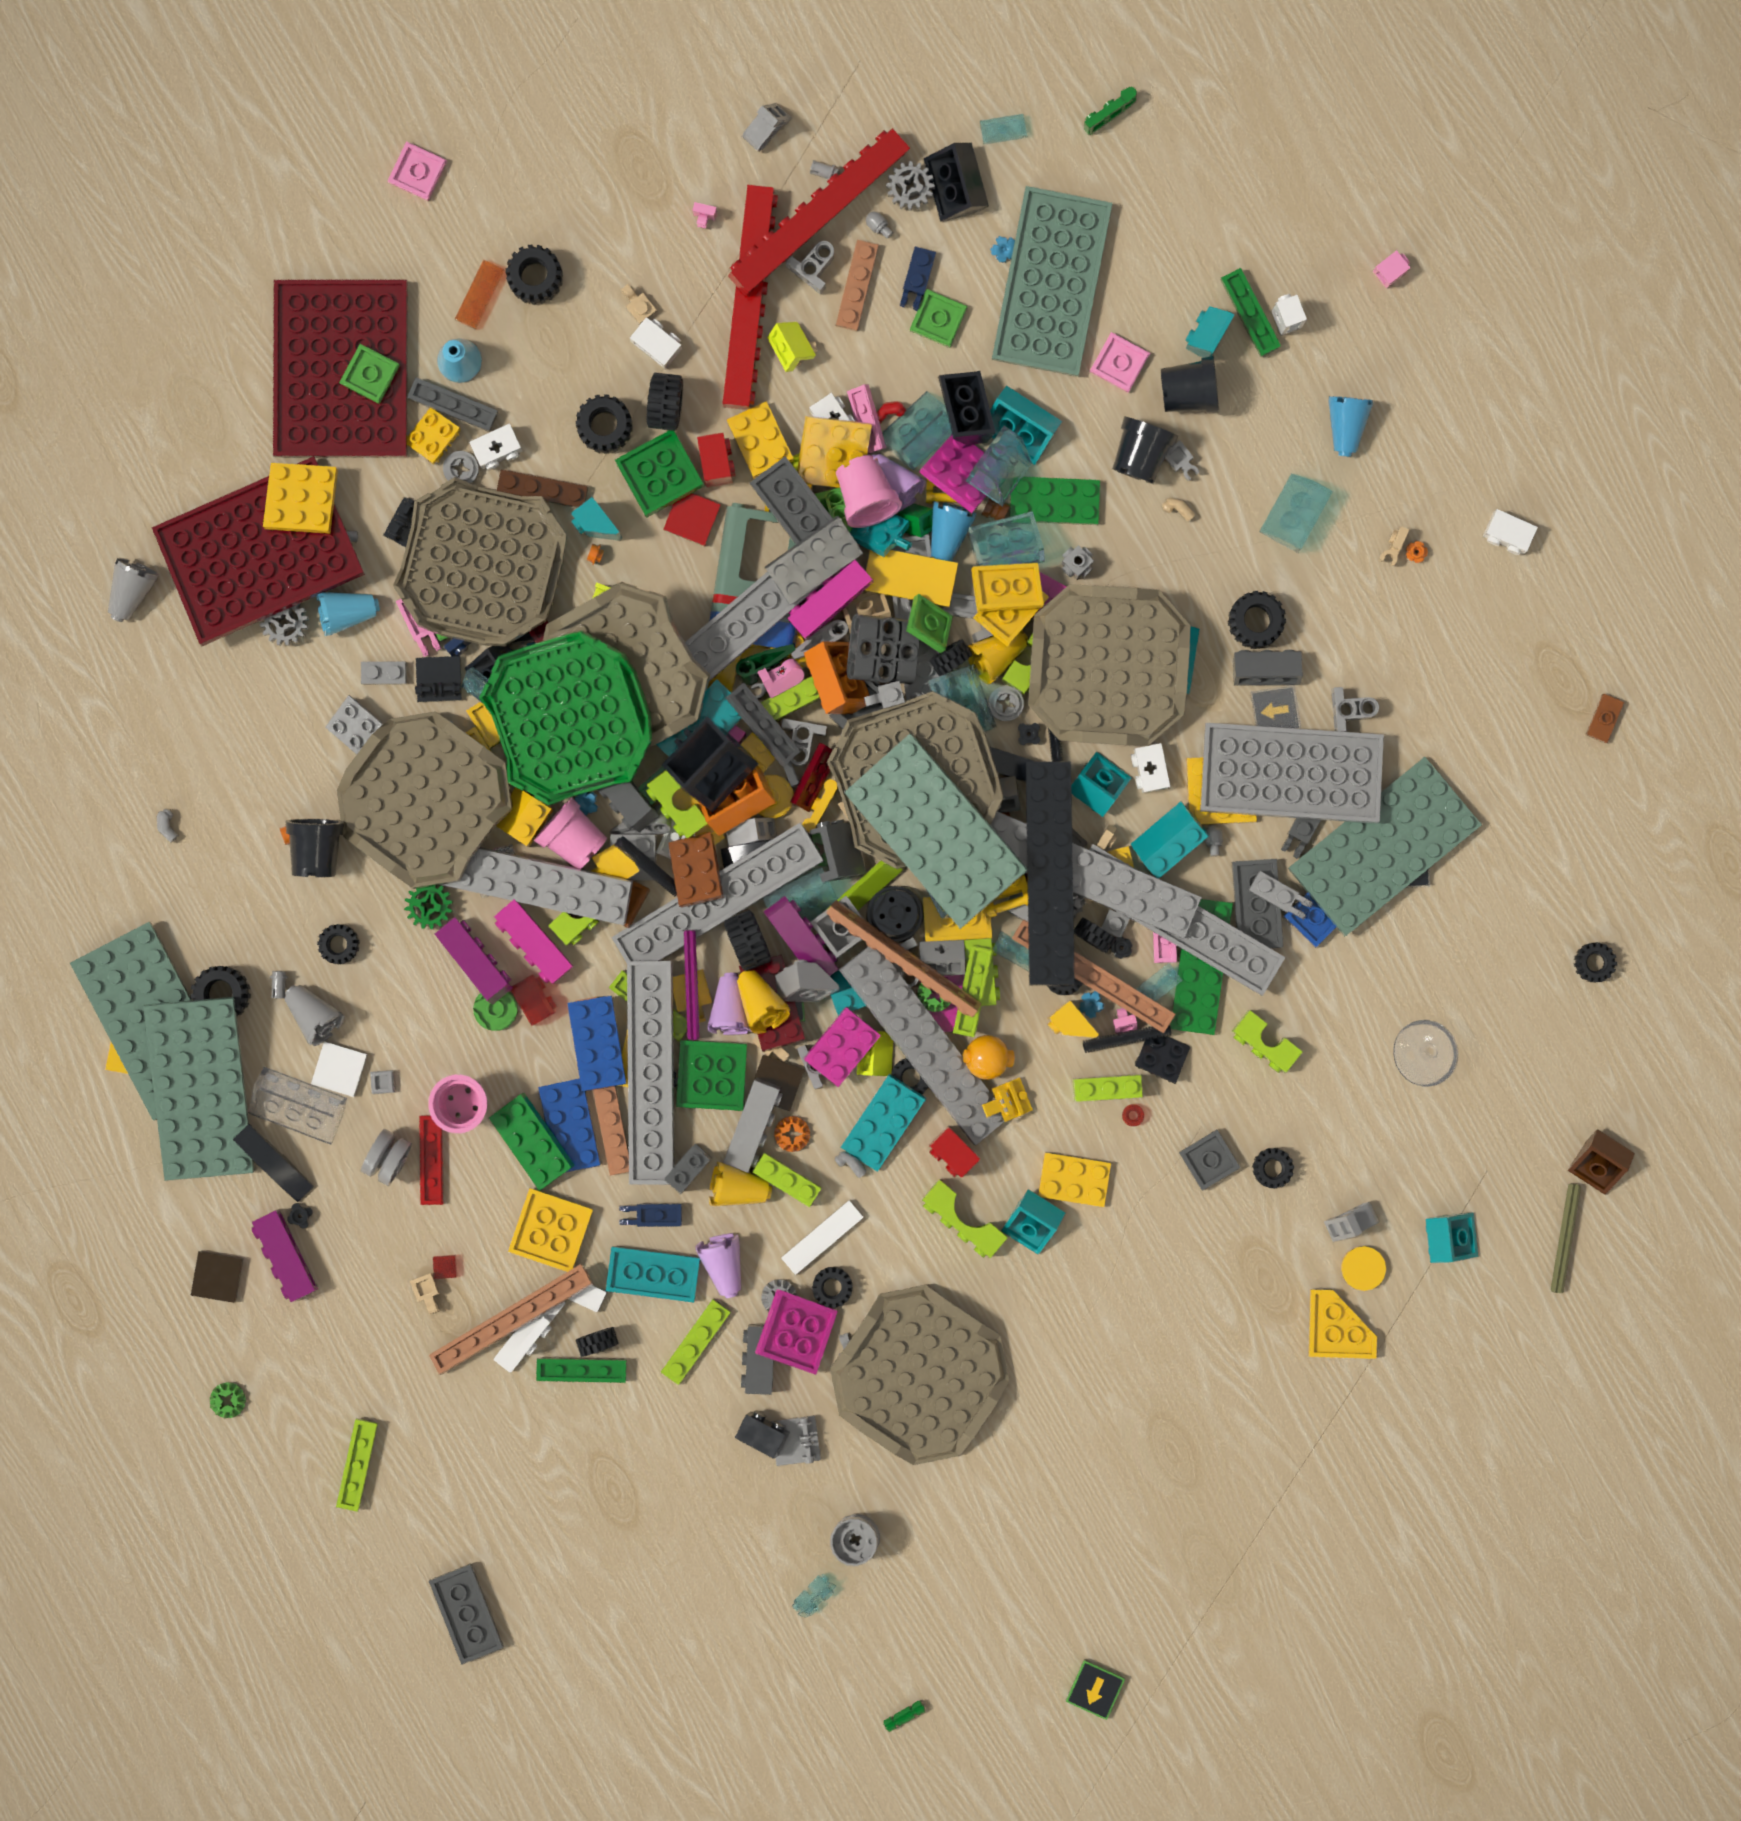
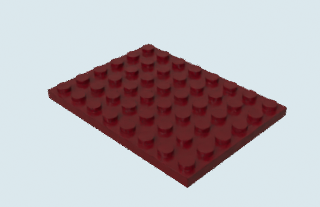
M274 280V457H407V280ZM359 344L400 364L380 405L339 383Z
M314 456L297 463L299 465L319 466ZM269 476L152 527L201 647L316 597L319 593L327 592L365 575L335 502L330 533L264 529L263 521Z

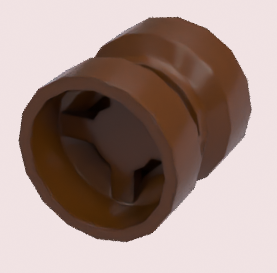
M990 496L981 516L994 518L996 523L1002 525L1010 504L1000 503L997 501V498Z

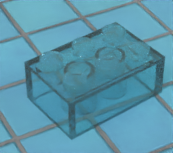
M1033 511L968 528L970 544L977 566L1039 564L1045 562L1044 547Z

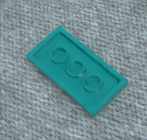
M717 679L705 691L700 719L686 727L691 732L707 716L728 733L742 719L726 700V697L731 692ZM686 728L656 745L667 756H670L678 748L674 741L677 738L683 742L686 740L687 736L683 732Z
M889 1074L840 1148L878 1172L925 1102L926 1097Z
M612 1246L606 1291L694 1303L700 1258Z

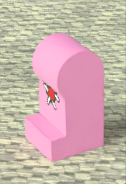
M794 659L786 660L780 667L767 672L766 668L758 671L770 698L792 688L804 679V672L797 660Z

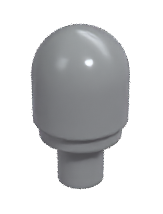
M873 211L867 215L866 224L874 233L878 235L881 233L887 239L891 237L893 232L887 227L889 223L879 212Z
M1211 825L1206 829L1210 835L1205 839V844L1207 847H1210V856L1215 857L1219 856V847L1223 843V834L1220 827Z

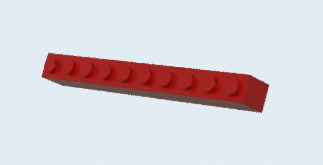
M893 128L888 133L885 130L882 131L875 138L877 142L872 147L868 144L859 152L861 157L856 161L852 158L843 166L845 170L840 175L835 173L827 180L829 185L822 190L819 187L811 195L813 199L808 204L802 202L794 210L796 214L791 219L787 216L778 224L780 229L775 233L772 230L762 238L764 241L759 247L754 245L746 252L748 257L741 262L738 259L730 267L731 272L728 277L745 296L909 151L910 147Z
M747 184L739 254L741 262L748 257L746 252L754 245L757 247L764 243L762 238L775 228L776 216H772V210L777 208L778 195L774 194V187ZM764 280L746 296L737 286L735 289L723 395L724 408L748 410L750 409V404H755L756 391H752L753 382L757 383L758 369L754 368L755 361L760 360L761 348L757 347L758 339H762L763 326L759 324L760 317L765 316L766 304H762L763 295H767L768 282H764Z

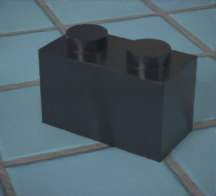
M751 1411L747 1413L735 1439L773 1459L779 1456L790 1433L785 1430L786 1426L777 1421L773 1423L768 1421L761 1412Z

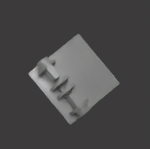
M348 695L325 728L354 753L358 754L369 737L383 723L373 716L367 708L359 704L356 699Z
M815 1416L777 1421L786 1426L785 1430L790 1433L779 1456L776 1457V1466L803 1462L808 1464L821 1460Z

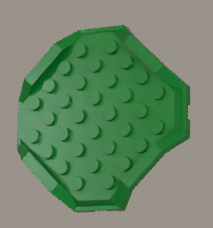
M583 630L561 635L500 655L494 664L488 682L479 696L481 702L492 715L506 756L508 783L522 791L526 790L535 795L534 798L547 805L610 785L632 781L652 741L651 715L635 669L624 653Z

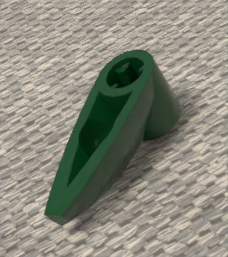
M794 644L773 648L741 659L736 664V672L740 681L748 686L755 684L759 679L758 671L764 668L769 670L781 663L796 650Z

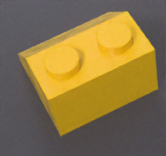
M515 787L511 793L513 811L496 826L527 847H530L554 810L525 791Z
M1071 1001L1064 1003L1048 1017L1050 1022L1047 1025L1055 1034L1060 1032L1061 1035L1096 1038L1099 1035Z

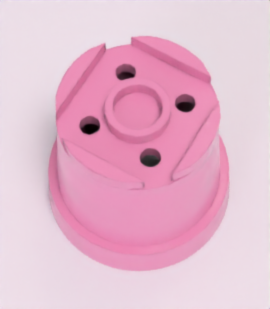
M871 455L857 457L849 461L851 465L846 468L842 465L837 469L836 476L846 506L844 513L847 524L850 527L863 528L881 523L901 509L902 502L897 492L891 488L878 458L874 459Z
M571 797L544 826L534 841L543 848L548 847L573 867L582 869L605 843L607 837L579 809L580 805Z
M451 1075L440 1080L432 1089L428 1103L429 1112L434 1122L443 1130L451 1133L468 1132L478 1126L483 1120L487 1110V1097L481 1085L474 1079L465 1075ZM467 1088L471 1089L470 1093L466 1092ZM450 1095L453 1096V1100H452V1101H450V1100L448 1099V1097H449ZM474 1105L478 1106L477 1111L473 1110ZM456 1113H460V1118L456 1117Z

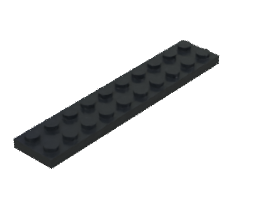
M1026 762L1029 986H1074L1071 762Z

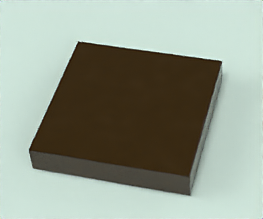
M763 1055L755 1078L780 1086L779 1093L783 1095L779 1106L775 1107L790 1111L805 1069Z
M198 1251L190 1296L236 1303L244 1258Z

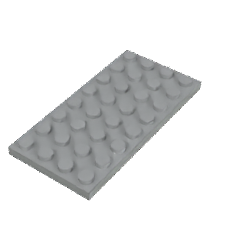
M1205 723L1200 812L1378 824L1380 822L1384 734Z

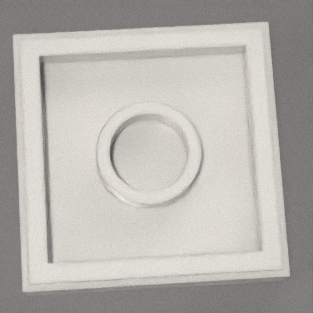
M324 1041L311 1084L355 1097L368 1054Z

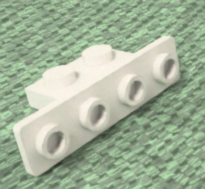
M565 1301L517 1329L495 1356L494 1361L508 1372H512L525 1354L530 1356L538 1346L535 1343L540 1336L544 1338L552 1327L549 1324L565 1305Z

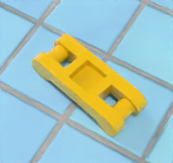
M829 779L825 782V793L821 799L817 797L811 809L814 812L811 818L803 821V826L808 833L817 827L837 791L835 780Z

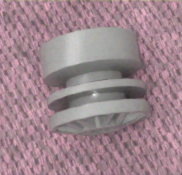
M863 1514L845 1516L838 1522L831 1534L830 1546L833 1555L840 1562L849 1566L865 1564L873 1557L879 1545L880 1533L874 1521ZM853 1533L856 1536H861L859 1543L857 1541L852 1542Z

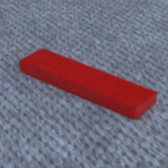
M431 1115L419 1116L420 1205H443V1129L434 1122Z

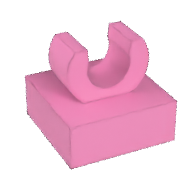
M694 202L693 215L698 216L697 227L706 229L708 219H716V207Z
M1123 1008L1117 1009L1118 1019L1113 1020L1115 1034L1117 1033L1118 1035L1121 1032L1126 1033L1129 1030H1137L1136 1017L1134 1015L1128 1016L1127 1011Z

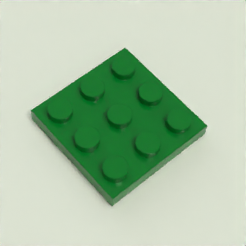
M668 430L615 459L619 470L646 518L704 487L700 476L675 431Z
M680 1040L676 1107L743 1111L747 1044Z

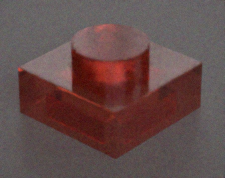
M456 1255L433 1256L434 1279L457 1278Z

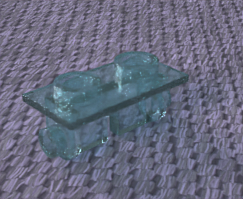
M1000 931L993 951L1029 972L1028 949L1012 940L1011 936Z
M1168 963L1137 987L1136 990L1156 1002L1183 980L1171 964Z
M825 1574L818 1575L808 1585V1588L813 1592L811 1595L804 1590L794 1600L792 1607L798 1612L799 1616L804 1618L812 1616L817 1611V1606L823 1600L829 1599L834 1593L833 1590L837 1586L828 1582L829 1578Z

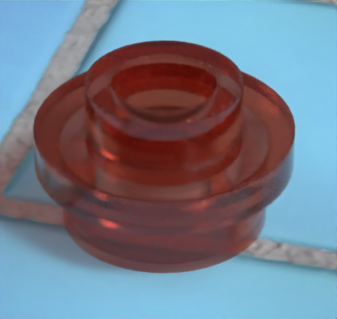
M1130 1104L1124 1108L1122 1119L1129 1126H1138L1144 1120V1111L1140 1106ZM1131 1111L1137 1113V1118L1134 1120L1129 1118Z

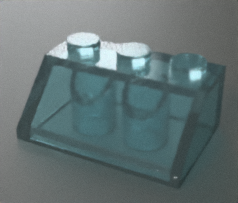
M926 391L906 410L903 416L898 417L882 434L887 447L906 466L914 470L940 444L952 435L945 405Z
M1003 426L971 471L966 482L1003 506L1032 464L1023 438L1006 426Z
M1291 473L1259 532L1298 553L1302 549L1333 491L1313 480Z
M974 664L928 680L931 692L934 691L976 712L984 732L996 727Z
M821 867L763 897L767 908L784 896L789 902L794 900L801 909L798 912L801 918L806 916L809 922H811L837 900V897L830 882L821 881L820 874L824 873Z

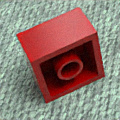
M724 433L697 437L706 487L733 483L732 477H735L736 474L733 460L728 459V455H732L729 438H725Z
M948 1126L929 1144L932 1148L929 1152L938 1161L943 1159L948 1164L945 1168L953 1177L959 1175L962 1178L980 1160Z

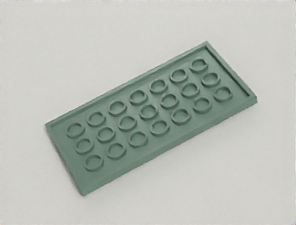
M1029 186L1025 187L992 360L1075 377L1079 376L1110 219L1111 202Z
M912 733L906 736L844 792L960 929L1028 871V868Z
M1424 757L1381 792L1380 822L1378 824L1345 821L1288 869L1343 936L1346 937L1482 824L1427 758Z
M150 921L70 962V965L154 1121L157 1119L143 1006L146 1004L192 1001Z
M234 997L144 1005L164 1181L254 1173V1161L233 1140L249 1124Z

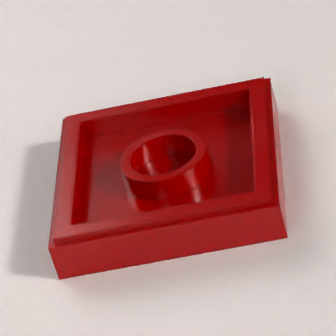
M691 493L673 503L663 530L705 547L721 504Z

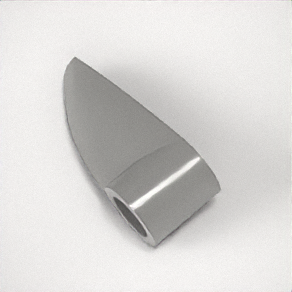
M842 620L832 621L791 653L793 659L805 657L804 652L822 641L849 642L850 633L847 624Z
M658 804L654 806V809L658 812L659 816L640 833L634 828L628 829L623 822L611 829L610 833L611 835L664 834L670 831L672 818L667 819L659 809L662 805Z

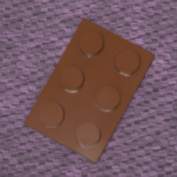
M709 832L689 837L688 839L668 842L679 906L683 908L724 898L713 834Z

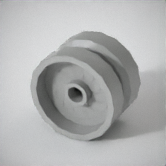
M383 1129L369 1150L361 1167V1172L371 1177L380 1169L378 1181L386 1186H390L405 1164L412 1143L401 1138L392 1147L395 1134L387 1129Z

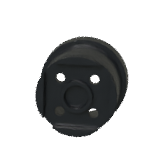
M1214 355L1203 357L1198 362L1161 368L1165 412L1206 411L1207 414H1219Z
M1124 416L1121 426L1123 433L1112 470L1154 484L1169 448L1174 446L1178 435L1143 421Z
M330 819L286 820V834H289L292 875L299 877L335 876L340 835H343L344 822Z
M902 886L882 888L870 899L866 910L867 922L896 943L912 938L919 931L924 917L923 906L918 896L910 889ZM890 897H893V898L895 899V901H894V902H890V901H889V898H890ZM906 907H910L911 911L907 912ZM880 914H884L885 918L881 919L879 917ZM897 923L902 925L900 929L896 927Z

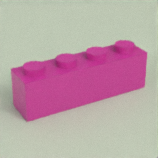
M856 560L840 569L841 572L835 577L832 575L823 582L824 587L818 592L816 590L812 591L806 597L807 602L802 606L798 604L789 612L791 616L788 617V620L805 640L820 630L874 583L873 579Z
M515 899L494 916L497 920L495 925L502 933L508 932L512 937L509 941L517 950L522 948L526 953L524 956L526 961L532 967L536 965L541 970L538 974L546 983L550 981L552 984H555L574 967Z

